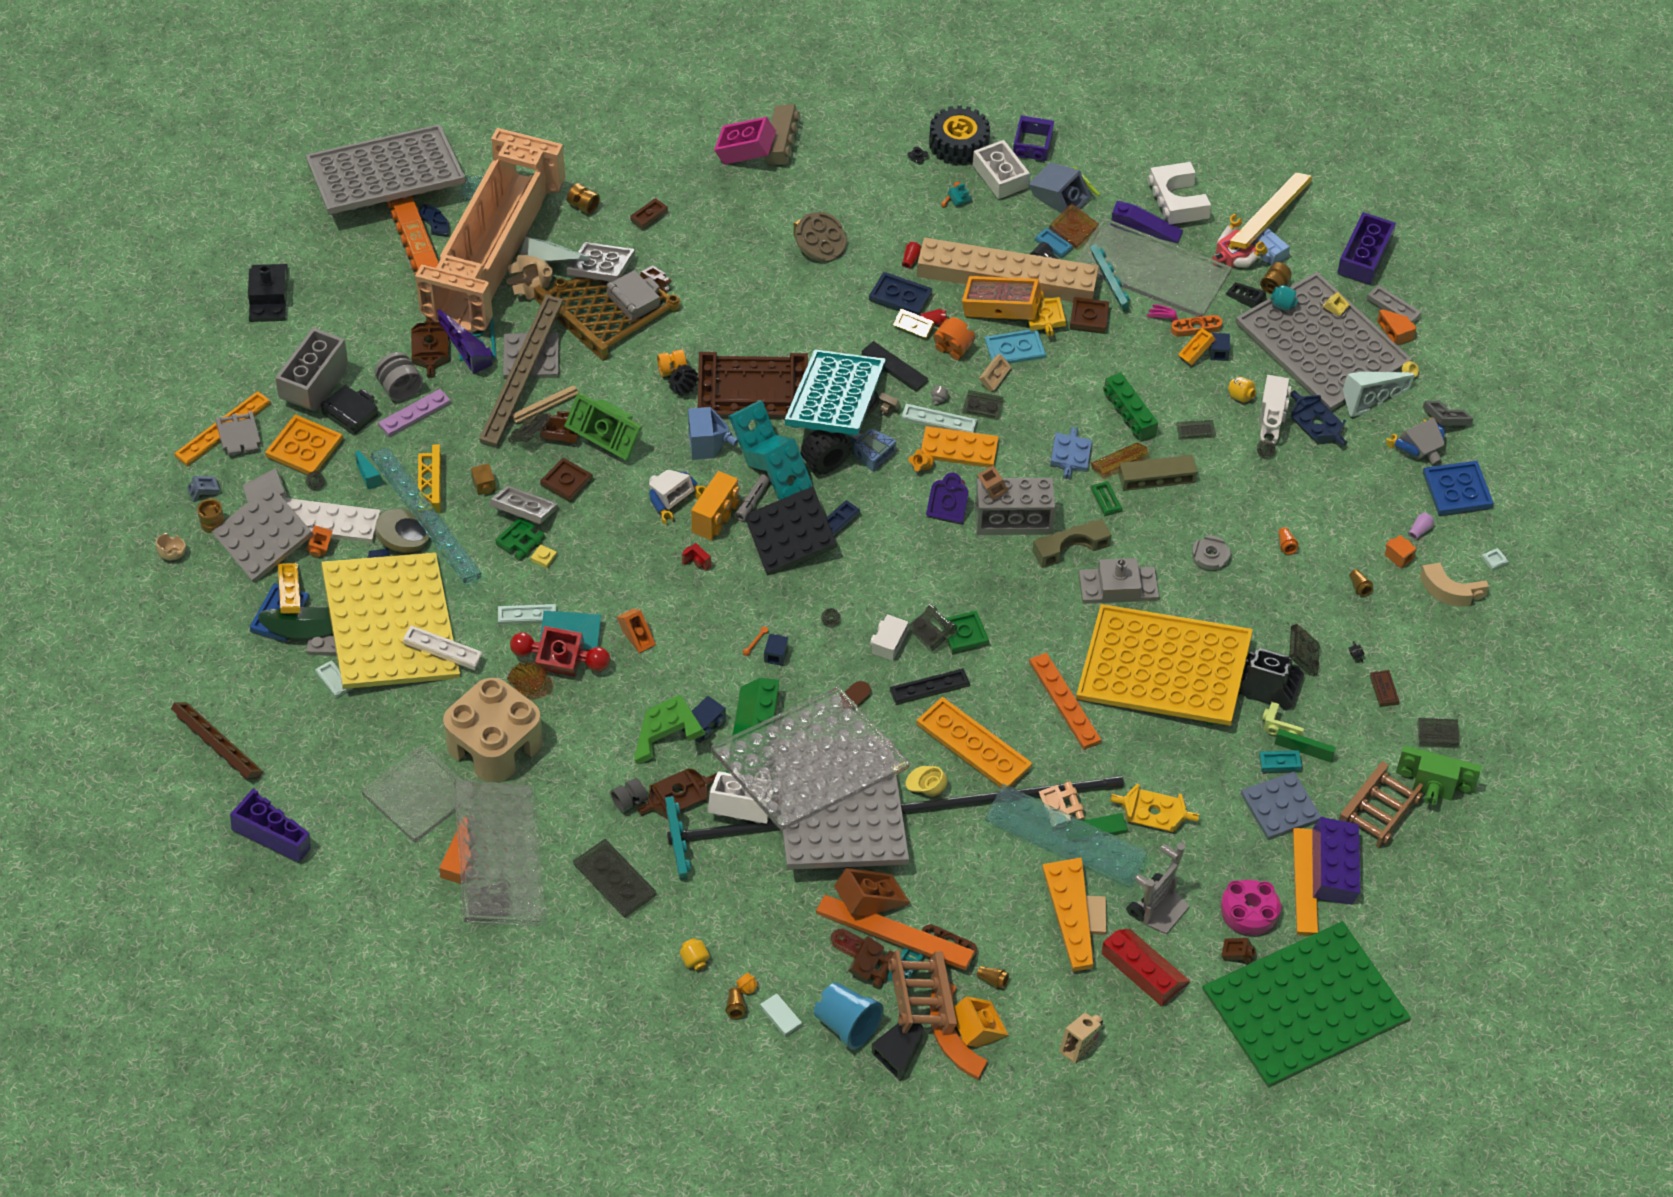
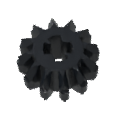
M679 365L670 374L671 378L668 380L669 388L677 395L688 396L690 391L693 392V388L697 386L696 382L699 380L697 377L698 373L689 365Z

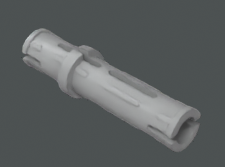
M761 474L747 497L742 499L741 506L734 514L737 520L745 521L747 514L754 510L756 507L755 503L770 483L768 476Z

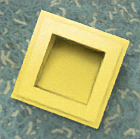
M1337 292L1322 307L1341 316L1350 304Z

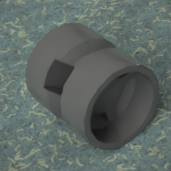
M636 777L627 781L625 786L620 785L610 791L612 800L621 813L632 809L633 804L640 805L648 800L643 784Z

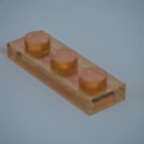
M1137 442L1091 462L1092 470L1100 474H1107L1112 469L1119 467L1120 463L1141 459L1143 455L1148 454L1146 446Z

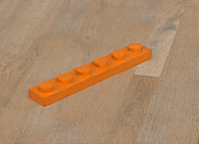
M1047 652L1030 658L1029 663L1082 749L1085 750L1100 744L1101 738Z

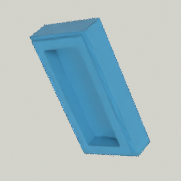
M1048 228L1035 237V241L1039 244L1041 242L1048 243L1052 247L1053 253L1060 258L1073 249V245Z

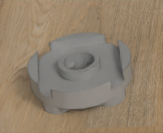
M1205 536L1200 541L1198 539L1192 549L1194 564L1207 570H1221L1229 561L1230 548L1227 547L1223 539L1217 536ZM1214 551L1215 555H1209L1208 553Z

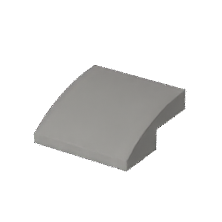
M277 468L243 485L248 502L270 484L282 497L287 495Z

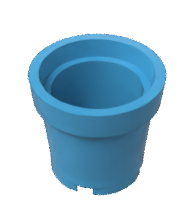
M837 982L830 984L822 992L821 996H823L821 1002L817 1001L815 1004L814 1016L840 1037L841 1042L851 1050L859 1049L874 1035L881 1023L884 1012L883 1005L870 997L865 998Z

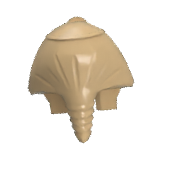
M518 255L517 261L508 265L509 274H519L508 278L506 283L513 285L514 295L522 294L525 295L527 300H531L534 298L535 287L540 285L546 289L549 286L553 276L552 269L546 261L540 258Z

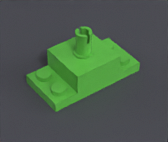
M578 393L564 427L624 460H628L643 426L632 421L633 415L603 399L595 401L582 393Z
M1403 745L1396 773L1401 774L1403 777H1414L1415 781L1412 790L1414 791L1421 783L1423 785L1421 793L1426 794L1425 803L1429 804L1432 798L1431 805H1436L1438 797L1451 801L1455 788L1464 793H1474L1482 765Z

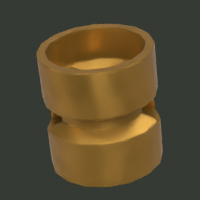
M577 183L570 189L567 195V202L584 213L591 214L598 207L600 196Z
M1280 262L1273 263L1260 281L1261 288L1266 293L1272 295L1275 287L1286 285L1292 277L1290 268Z
M206 499L198 505L197 511L202 530L213 534L212 531L225 521L221 503L215 499Z

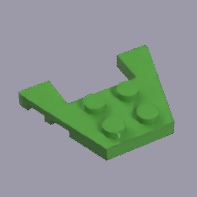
M681 695L646 710L634 756V761L637 764L654 758L653 742L685 728L686 737L689 741L705 735L704 729Z

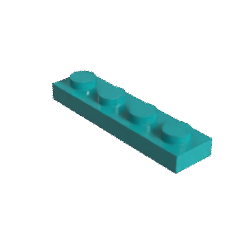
M1097 244L1090 246L1091 254L1123 311L1129 309L1128 302L1130 298L1126 291L1122 292L1120 288L1122 287L1121 281L1118 277H1114V269L1111 263L1105 261L1106 254L1102 248L1099 249Z
M673 796L665 797L666 812L679 880L686 879L687 873L691 869L689 859L685 860L684 853L687 852L686 841H682L680 835L684 833L682 821L678 822L677 815L680 814L678 802L674 803Z

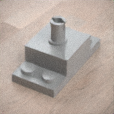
M1137 558L1099 560L1098 569L1079 570L1083 604L1159 601L1155 567H1138Z

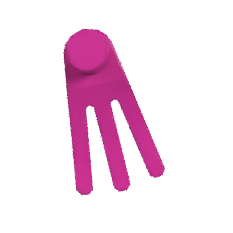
M1153 304V308L1156 309H1149L1151 313L1147 314L1149 318H1170L1172 322L1178 320L1177 312L1174 309L1159 304Z

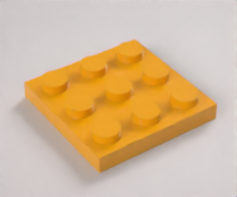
M295 414L265 451V455L269 459L314 477L343 440V434Z

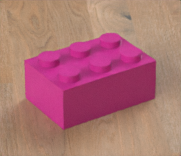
M767 116L724 125L714 151L724 165L768 156L776 130Z

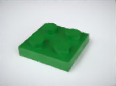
M977 610L940 619V625L951 653L989 645V639Z

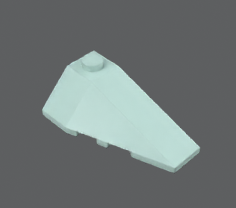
M525 237L520 254L537 257L547 263L590 260L589 256L564 248L561 245L530 237Z

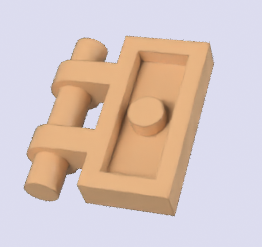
M1071 781L1064 783L1066 790L1060 792L1058 785L1039 791L1053 830L1064 826V824L1072 823L1070 815H1075L1077 821L1085 818L1083 806L1079 804L1077 798V790L1073 788ZM1069 798L1072 806L1066 808L1064 799Z

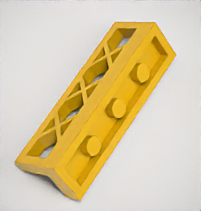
M440 444L432 445V453L418 454V514H441ZM422 459H432V463L426 466L422 463ZM426 472L432 474V478L428 481L422 477ZM427 486L432 489L429 495L422 492ZM429 501L432 503V508L422 509V505Z

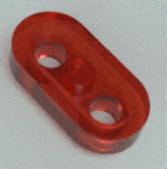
M845 929L835 930L831 934L832 946L855 958L859 950L856 946H861L864 939Z

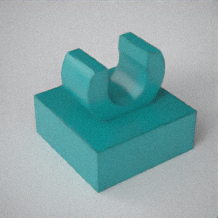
M964 183L950 188L947 192L955 206L969 203L972 200Z

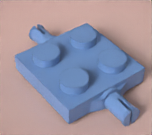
M1071 427L1070 435L1055 433L1050 465L1064 469V479H1066V476L1067 479H1071L1072 471L1087 472L1092 440L1077 437V427L1075 432L1074 427Z

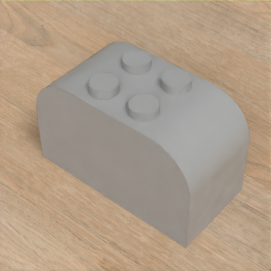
M312 328L275 377L279 398L311 411L320 409L321 403L326 401L346 370L347 351L345 339Z

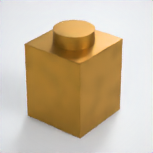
M489 463L471 468L472 480L478 495H486L496 491L495 479Z

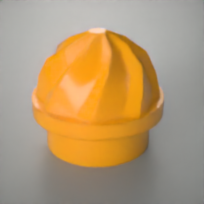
M748 972L739 978L736 984L742 993L751 994L756 990L757 981L755 976H751Z

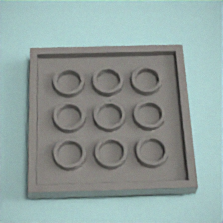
M271 484L212 531L254 583L314 535Z

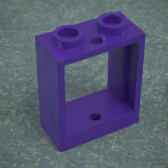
M1021 115L1013 146L1015 155L1020 158L1047 161L1054 130V120ZM1022 133L1047 136L1045 147L1020 143Z

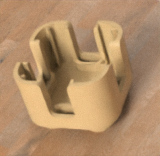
M486 678L479 681L450 706L443 717L446 745L449 754L459 761L465 756V750H467L473 757L475 774L489 783L503 782L515 773L514 754L523 744L524 752L530 757H533L542 747L543 739L539 708L508 683L498 678Z

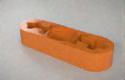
M1217 315L1178 319L1172 322L1171 333L1177 337L1196 335L1201 328H1193V324L1200 325L1201 328L1209 333L1218 332L1222 327V319Z

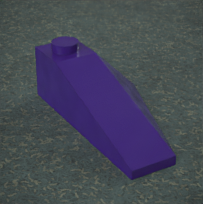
M1117 200L1112 212V227L1177 244L1183 232L1182 229L1173 224L1169 225L1167 221L1144 208L1128 202Z
M437 310L438 321L471 372L475 374L492 366V358L494 356L489 347L486 348L483 342L442 310Z

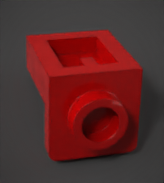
M697 543L687 547L682 552V564L686 565L693 560L697 567L701 566L705 571L711 568V556Z

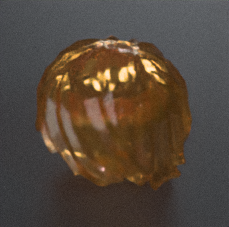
M527 661L525 665L519 662L518 665L512 668L507 680L518 692L532 695L538 693L546 684L547 673L542 666H538L534 662L529 663Z

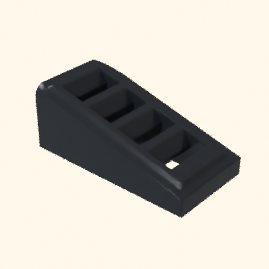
M1237 282L1226 292L1227 296L1250 308H1254L1267 300L1266 291Z

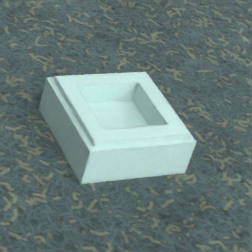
M1498 548L1482 554L1481 557L1491 571L1508 564V560Z

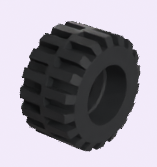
M816 430L804 440L800 454L815 473L827 474L840 467L846 461V458L850 455L851 443L843 433H829L823 430Z

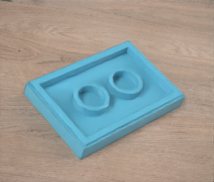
M1029 329L986 336L984 338L991 361L998 354H1002L1009 364L1046 358L1038 330L1030 331Z

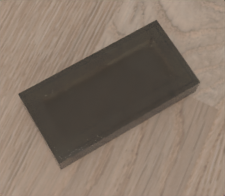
M1213 420L1176 423L1179 440L1215 438L1216 436Z

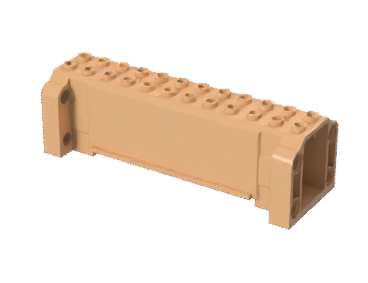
M500 128L496 129L491 138L493 161L441 253V260L436 268L421 264L415 275L419 309L423 315L430 317L435 322H439L437 310L440 309L470 333L476 330H486L493 317L491 300L508 270V265L512 263L546 195L550 192H559L565 181L563 144ZM516 165L535 169L533 177L532 175L529 177L519 175L516 171Z

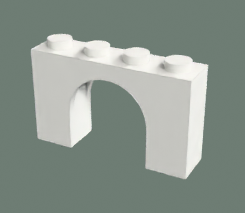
M1191 162L1150 168L1148 184L1152 186L1153 195L1157 197L1158 206L1162 208L1163 217L1167 219L1169 225L1210 218L1211 204L1206 194L1181 197L1170 192L1174 189L1194 186L1195 170Z

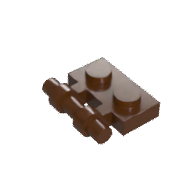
M867 936L864 938L848 971L863 982H866L871 977L874 979L872 986L879 989L881 984L885 983L887 979L888 961L892 958L894 952L889 951L887 956L881 954L884 946ZM877 962L882 965L879 971L874 969Z

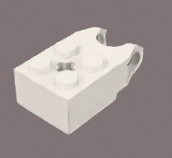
M1267 375L1258 425H1262L1260 441L1263 445L1273 446L1276 444L1281 422L1285 423L1287 412L1284 411H1287L1289 398L1286 397H1290L1291 386H1288L1289 378ZM1272 434L1274 435V440L1268 441L1264 438V435Z

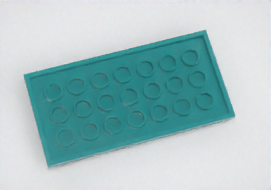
M814 350L785 417V425L792 428H808L813 431L823 430L829 433H845L850 436L859 435L884 370L886 359Z

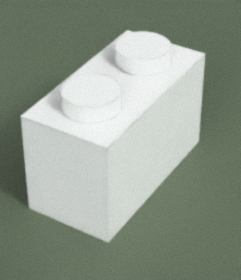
M887 614L884 621L881 620L878 625V633L871 638L872 654L893 661L908 633L909 622Z

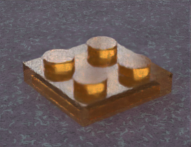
M1071 204L1049 225V229L1076 249L1098 228L1099 223Z

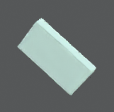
M332 660L315 669L316 674L335 698L353 689H342L339 669Z
M778 994L773 995L760 1004L763 1012L785 1037L802 1026V1022Z

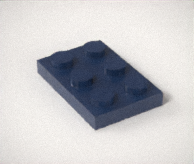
M883 271L869 295V300L899 311L903 309L919 316L932 294V288Z

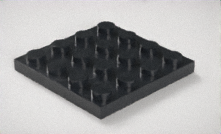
M813 486L748 513L745 519L767 576L838 547Z

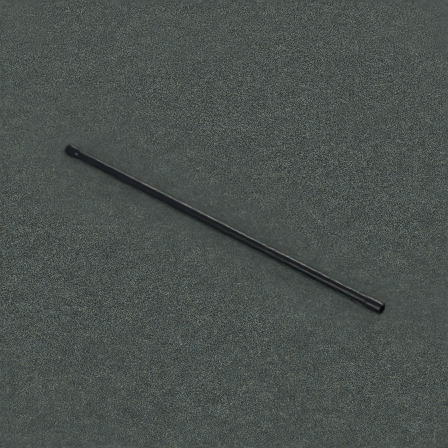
M1121 775L1073 782L1072 785L1073 788H1076L1077 792L1122 788L1124 787V782ZM1057 784L1060 792L1066 790L1064 784ZM1056 785L901 804L902 814L1034 798L1040 797L1039 791ZM781 819L768 820L767 824L752 822L688 831L683 830L684 833L680 835L681 840L687 842L689 840L782 829ZM667 832L668 844H672L671 833Z

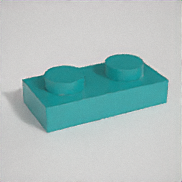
M1299 750L1263 751L1259 753L1261 772L1301 771L1302 765Z

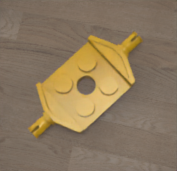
M1136 784L1127 796L1123 797L1115 794L1111 796L1110 802L1122 804L1128 822L1174 832L1182 822H1185V819L1196 822L1199 819V814L1185 810L1186 807L1182 794H1179L1178 798L1139 789L1140 784ZM1156 808L1160 813L1156 815L1151 814L1149 809Z

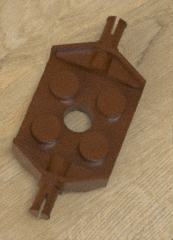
M426 316L424 323H417L411 328L412 363L426 368L427 378H430V372L431 378H434V369L449 362L448 335L440 322H434ZM427 340H433L432 343H426Z
M688 768L650 785L648 804L637 808L638 813L642 816L645 813L654 811L668 820L665 797L671 796L674 797V803L678 802L680 811L703 800L707 803V787L714 783L717 773L705 777V775L702 776L695 769ZM675 788H682L683 792L675 793L673 790Z

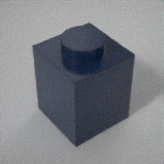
M1211 333L1216 339L1210 345V360L1228 361L1230 334Z
M769 634L764 650L765 663L783 666L788 650V637L779 634Z

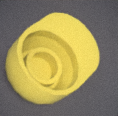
M936 766L918 767L906 779V787L909 791L922 792L930 797L941 794L948 783L946 774Z

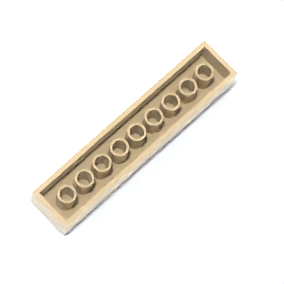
M924 237L917 265V277L967 285L969 276L1039 279L1040 288L1044 292L1045 298L1060 297V300L1073 302L1074 297L1094 298L1099 266Z

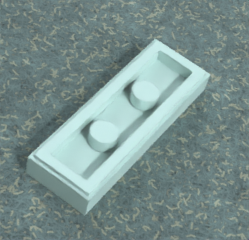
M556 604L498 606V625L542 623L543 611H556Z

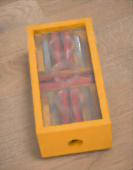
M969 276L962 299L965 317L1035 320L1041 298L1039 279Z

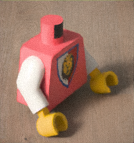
M1233 214L1230 217L1231 225L1225 228L1216 243V254L1212 255V260L1216 265L1224 262L1230 269L1235 267L1248 268L1259 258L1260 254H1267L1268 248L1262 241L1258 242L1255 247L1251 244L1247 249L1230 246V240L1239 232L1238 229L1234 230V228L1242 224L1241 218L1234 222L1237 215Z

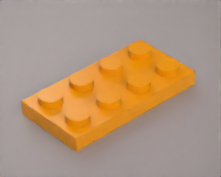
M926 426L921 449L923 452L930 453L933 460L990 468L994 465L999 436Z

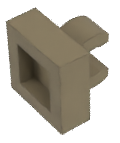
M882 392L879 397L882 405L880 408L881 413L888 416L891 410L898 412L901 407L899 400Z

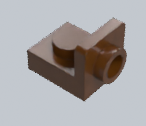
M1225 938L1221 956L1224 960H1244L1246 965H1248L1255 958L1256 949L1248 938Z

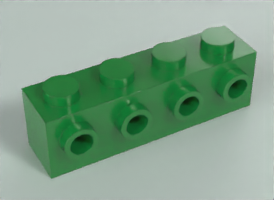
M1122 372L1105 378V385L1103 387L1105 395L1139 441L1142 442L1156 436L1158 421Z

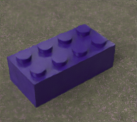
M1363 212L1340 258L1337 274L1371 285L1393 238L1396 223Z
M1320 817L1312 829L1313 898L1353 904L1360 894L1359 824Z

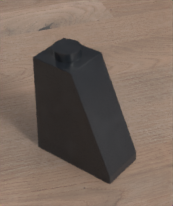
M897 1023L872 1043L871 1053L899 1081L904 1078L921 1043L924 1030L923 1025L912 1024L908 1033L903 1034L902 1026Z

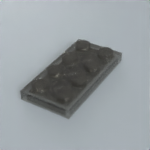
M606 839L573 860L574 866L624 918L656 896V890Z

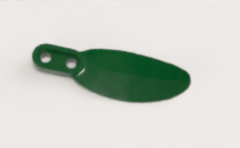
M300 607V613H280V609H269L261 611L258 615L259 621L264 627L273 633L287 638L308 640L314 637L323 638L333 635L328 607Z

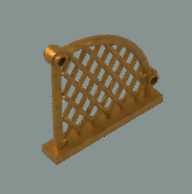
M578 277L566 281L564 278H558L554 282V287L547 291L540 285L534 288V300L540 305L546 294L550 296L556 294L555 297L559 298L560 295L570 292L568 298H561L565 304L564 306L562 305L556 319L602 361L608 358V348L668 310L676 311L680 308V298L677 295H668L659 289L657 294L660 300L666 301V304L652 310L653 312L640 320L637 318L631 321L627 319L622 310L617 311L619 307L614 302H609L610 297L607 294H599L601 289L608 288L607 285H604L605 280ZM601 281L598 286H590L592 282ZM587 283L586 287L577 288L579 284ZM588 290H596L595 295L586 296ZM583 291L581 296L573 297L574 292ZM598 298H606L604 303L595 304ZM592 299L591 304L582 305L583 300ZM579 300L577 306L568 307L570 301ZM615 306L613 311L604 312L606 307ZM602 307L599 313H591L593 308ZM579 309H588L586 314L577 315ZM569 310H574L573 315L569 312ZM624 314L622 319L613 320L615 315ZM611 315L608 321L600 322L602 316ZM589 317H597L595 322L586 323ZM635 322L626 329L622 330L624 323ZM611 324H620L618 329L609 330ZM606 325L604 330L595 331L597 326ZM617 333L604 342L607 334Z

